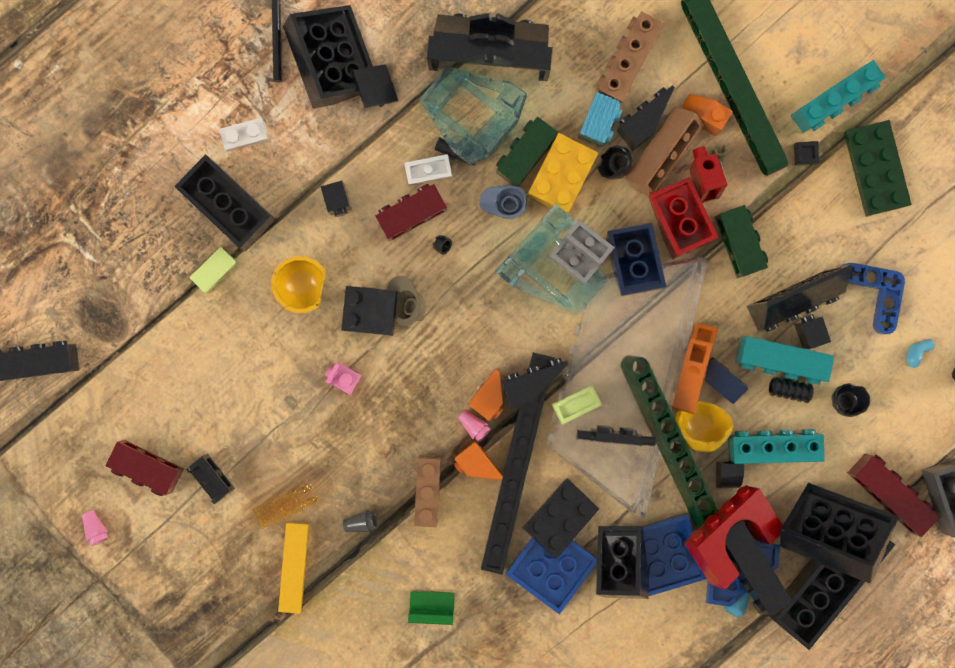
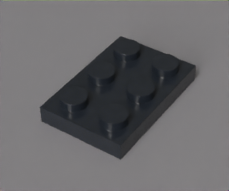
M566 478L522 528L554 559H557L599 508Z

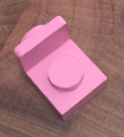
M339 362L335 366L331 364L325 374L328 377L326 383L332 384L350 395L362 377L361 374Z

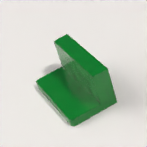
M411 591L408 623L453 625L455 594L453 592Z

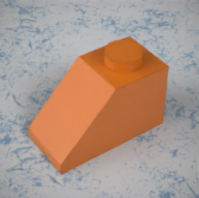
M689 94L681 107L695 112L704 124L702 129L714 136L723 129L733 112L713 99Z
M496 369L468 403L470 407L488 421L491 418L496 419L503 411L501 408L503 400L500 374Z
M476 440L454 456L456 461L454 466L461 474L465 472L469 477L495 480L503 478V474Z

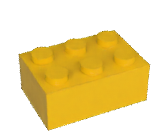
M558 133L527 197L567 216L598 152Z

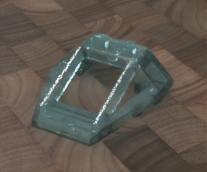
M446 66L419 101L452 151L471 165L490 157L516 126L524 107L527 93L508 81L502 80L500 82L488 76L481 77L473 75L468 71ZM474 84L500 93L495 99L497 103ZM461 86L495 112L476 137L441 111ZM447 127L462 138L460 143Z
M557 204L549 210L537 226L495 271L512 287L577 315L608 281L599 267L584 286L576 281L568 292L563 295L531 267V264L551 242L556 246L559 245L562 239L558 234L563 229L568 233L575 224L573 219ZM525 273L546 292L520 279V277Z

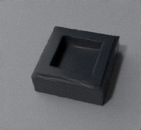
M818 141L794 143L795 166L817 165L820 163Z

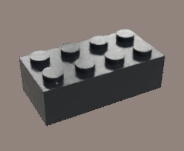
M206 154L174 186L239 249L247 251L276 220Z

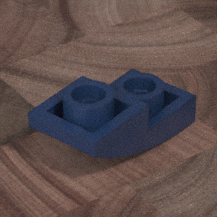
M711 357L705 381L729 402L734 404L749 388L744 382L734 376L726 366L714 357Z

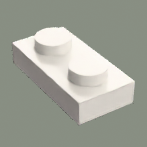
M262 117L219 129L226 152L269 141Z
M448 154L404 163L409 186L452 178Z

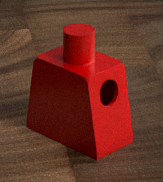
M704 146L698 147L692 151L695 159L690 167V175L702 203L719 199L728 184L718 156L716 154L708 155Z

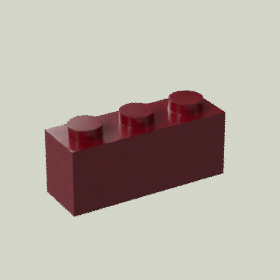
M425 184L417 189L418 193L412 196L407 194L397 200L398 203L394 206L386 205L378 210L379 214L375 215L389 241L448 211L435 184L431 186Z
M127 440L116 443L105 465L112 469L111 472L113 474L131 478L133 484L138 486L145 485L151 488V492L158 496H166L172 493L184 468Z

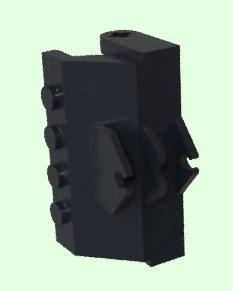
M461 13L454 14V16L438 14L434 36H429L428 69L429 71H438L439 61L539 70V81L547 82L551 70L553 47H548L549 25L535 24L530 20L516 22L500 14H496V17H490V13L470 17Z

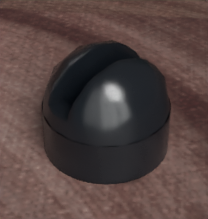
M444 235L436 236V241L432 243L433 248L438 253L444 255L450 250L452 240Z

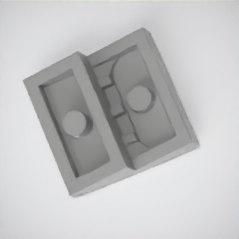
M579 219L549 255V258L584 286L615 247Z

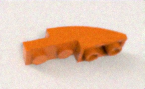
M696 323L684 359L672 409L695 414L718 328Z

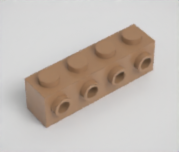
M642 11L637 18L633 16L627 27L630 30L628 36H622L616 47L620 49L617 56H611L606 66L609 68L607 75L604 76L602 74L596 84L600 94L616 99L621 103L623 102L665 23Z
M675 106L625 177V180L635 191L647 196L659 191L704 127L697 114Z

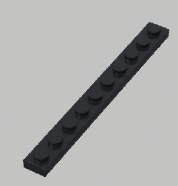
M532 352L529 368L537 365L540 366V369L548 367V362L554 360L555 357ZM547 387L534 401L519 406L481 570L503 575Z

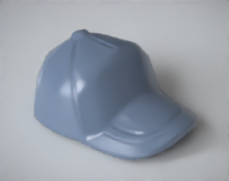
M518 186L490 187L481 194L480 208L503 219L518 218L527 208V195Z

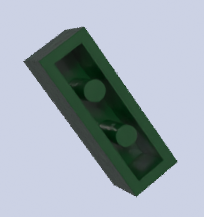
M538 116L534 121L531 119L523 128L525 132L520 139L518 137L515 138L509 147L511 149L507 157L503 155L496 164L498 167L496 173L513 186L519 187L559 133Z
M745 205L715 216L737 278L768 268V257L765 251L761 250L759 244L761 241L760 235L757 230H754L752 225V213L749 209H746Z

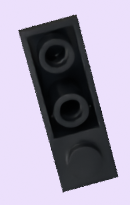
M673 85L668 89L665 87L661 88L654 94V100L650 103L646 100L636 108L637 113L633 116L628 114L619 121L620 126L617 132L632 151L654 134L675 88Z
M561 358L549 361L548 367L540 369V366L537 365L528 368L527 374L519 376L517 372L505 376L506 381L502 383L510 407L514 408L534 401L568 365V361L562 362Z

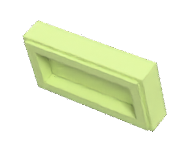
M220 247L189 278L207 294L238 262L223 247Z
M592 384L552 404L562 425L603 405Z

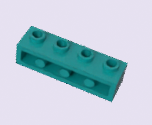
M873 59L798 109L791 117L802 133L810 128L815 131L826 124L824 119L828 116L833 119L844 112L842 107L846 104H849L851 107L862 100L860 95L867 91L868 94H871L880 88L879 82L886 77Z
M741 336L735 362L742 364L741 368L755 371V367L763 368V373L777 375V372L785 373V378L799 380V377L807 378V383L820 385L821 382H829L835 356L753 337Z
M802 429V433H793V430H779L780 434H771V430H758L757 434H749V431H735V435L728 437L729 462L734 464L825 462L824 435L816 433V429Z

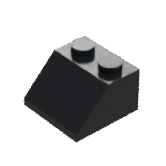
M346 286L341 331L393 336L398 291Z

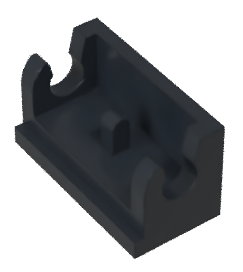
M209 454L201 456L186 469L210 496L213 504L219 502L235 489Z

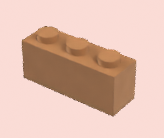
M419 455L414 526L437 527L441 457Z

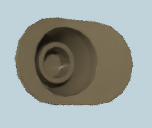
M405 276L392 278L386 290L398 291L396 322L401 326H409L416 321H422L426 310L424 298L417 293L409 278Z

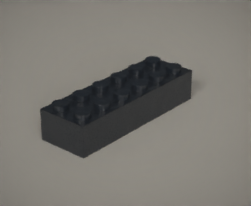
M891 540L888 543L882 561L895 546ZM810 560L786 589L793 602L769 617L810 650L865 582Z

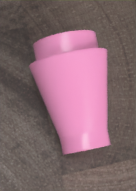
M465 410L458 417V420L473 440L476 439L478 442L491 430L487 426L488 423L471 414L468 410Z
M94 510L81 516L86 542H89L90 546L108 539V531Z

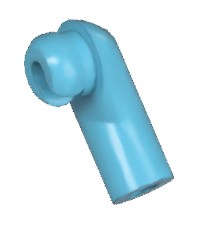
M931 339L912 344L909 347L906 356L908 366L912 368L918 367L923 353L934 349V343Z

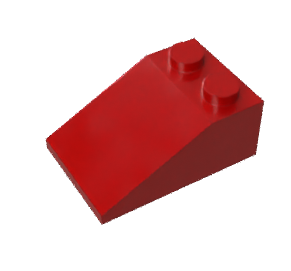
M690 177L648 195L662 238L672 260L708 245L719 238Z

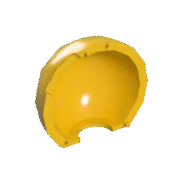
M293 256L283 260L275 268L271 277V290L275 299L284 309L294 313H307L317 309L320 305L326 270L317 260L307 256Z
M699 401L695 414L680 410L676 412L675 420L688 447L696 452H712L718 449L728 439L734 428L729 414L712 403Z

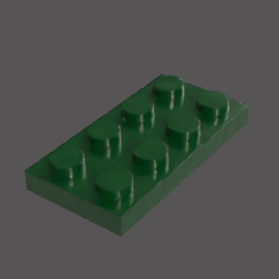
M890 120L845 131L844 136L865 217L912 205Z

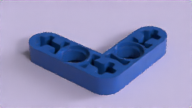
M847 263L841 265L851 264L853 267L852 272L860 273L859 276H851L848 284L879 289L873 328L878 334L893 333L898 323L905 284L904 276L898 271L862 264ZM868 271L875 273L876 280L874 283H869L866 280ZM883 278H893L897 281V284L892 285L891 282H882ZM886 297H891L894 301L891 309H887L884 306V299ZM882 312L892 314L891 316L882 315ZM886 320V323L889 324V327L884 328L883 326H881V322Z

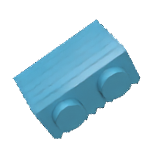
M596 92L578 137L603 147L605 141L609 143L614 133V130L611 129L613 121L618 122L623 111L619 109L621 102Z

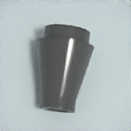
M368 510L343 520V529L346 533L372 532L374 529H377L378 525L375 512H369Z

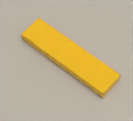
M286 522L278 612L297 614L302 612L310 523Z

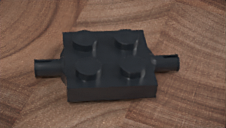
M597 425V429H591V431L577 430L576 434L577 440H590V442L594 440L595 442L638 446L656 445V437L642 436L637 433V430L627 427H620L619 431H614V428H611V426Z

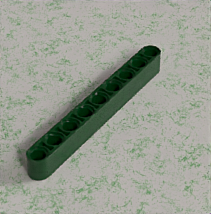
M681 0L683 12L733 111L732 113L761 172L765 176H769L787 167V157L711 1Z
M625 356L621 361V371L652 436L656 437V444L697 528H700L718 509L649 362L644 357ZM634 362L637 363V368L635 371H633ZM646 382V388L643 391L642 386ZM655 402L656 405L654 410L652 411V405ZM664 422L665 426L661 429V425Z

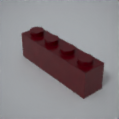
M864 454L847 473L890 514L898 516V521L914 535L922 537L940 518L933 512L935 508L927 501H921L917 497L919 493L914 488L904 485L901 482L903 478L897 472L888 470L884 466L886 462L876 454L874 456Z

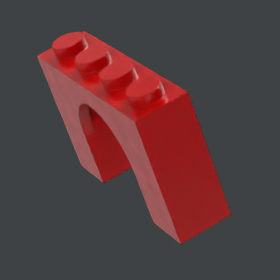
M748 485L739 488L729 501L723 503L721 508L714 515L710 516L706 523L694 531L690 538L684 542L711 585L725 590L740 575L728 557L725 547L727 533L736 522L743 520L757 541L769 545L780 536V530L783 525L760 488Z

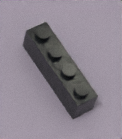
M67 341L53 342V346L46 347L45 343L34 344L28 350H24L23 346L11 347L9 352L2 353L0 349V381L79 371L76 344H68Z
M736 522L729 529L726 536L725 547L727 555L740 574L739 577L742 580L740 581L741 587L747 594L750 593L753 598L752 604L759 614H763V616H772L793 601L744 522Z

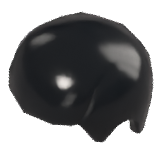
M616 145L609 147L601 155L602 163L600 166H597L602 177L611 180L622 179L631 169L632 156L627 148Z
M851 383L843 384L834 390L832 406L842 416L855 417L867 411L870 406V395L863 386H855Z

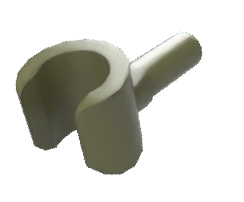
M726 145L722 147V154L717 152V146L712 151V154L718 156L723 173V158L728 151Z

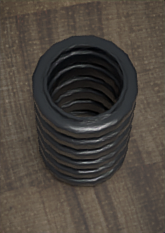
M773 377L769 384V394L771 396L776 395L778 398L783 396L784 399L790 398L793 401L809 403L813 398L814 388L809 383L807 385L804 382L799 384L798 381L792 382L790 379L785 380L784 378Z

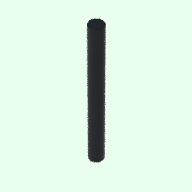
M272 0L273 82L277 83L282 82L280 0Z

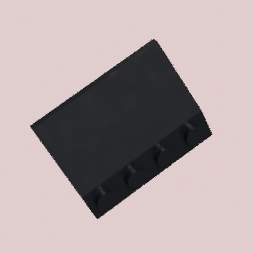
M351 5L290 14L283 25V29L312 108L334 105L359 96L360 94L352 71L366 68L368 65L373 67Z
M852 265L825 270L748 305L747 308L757 330L765 329L766 332L778 328V323L784 320L788 323L798 319L799 313L805 311L808 314L818 310V305L826 302L828 305L838 301V296L846 292L853 270Z
M808 483L780 530V546L871 584L898 521V516Z

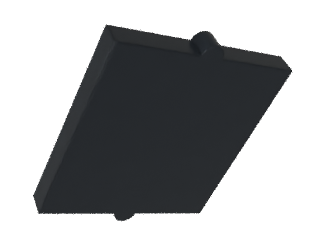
M386 64L373 67L368 65L366 68L352 71L364 109L375 106L383 107L384 104L398 101Z

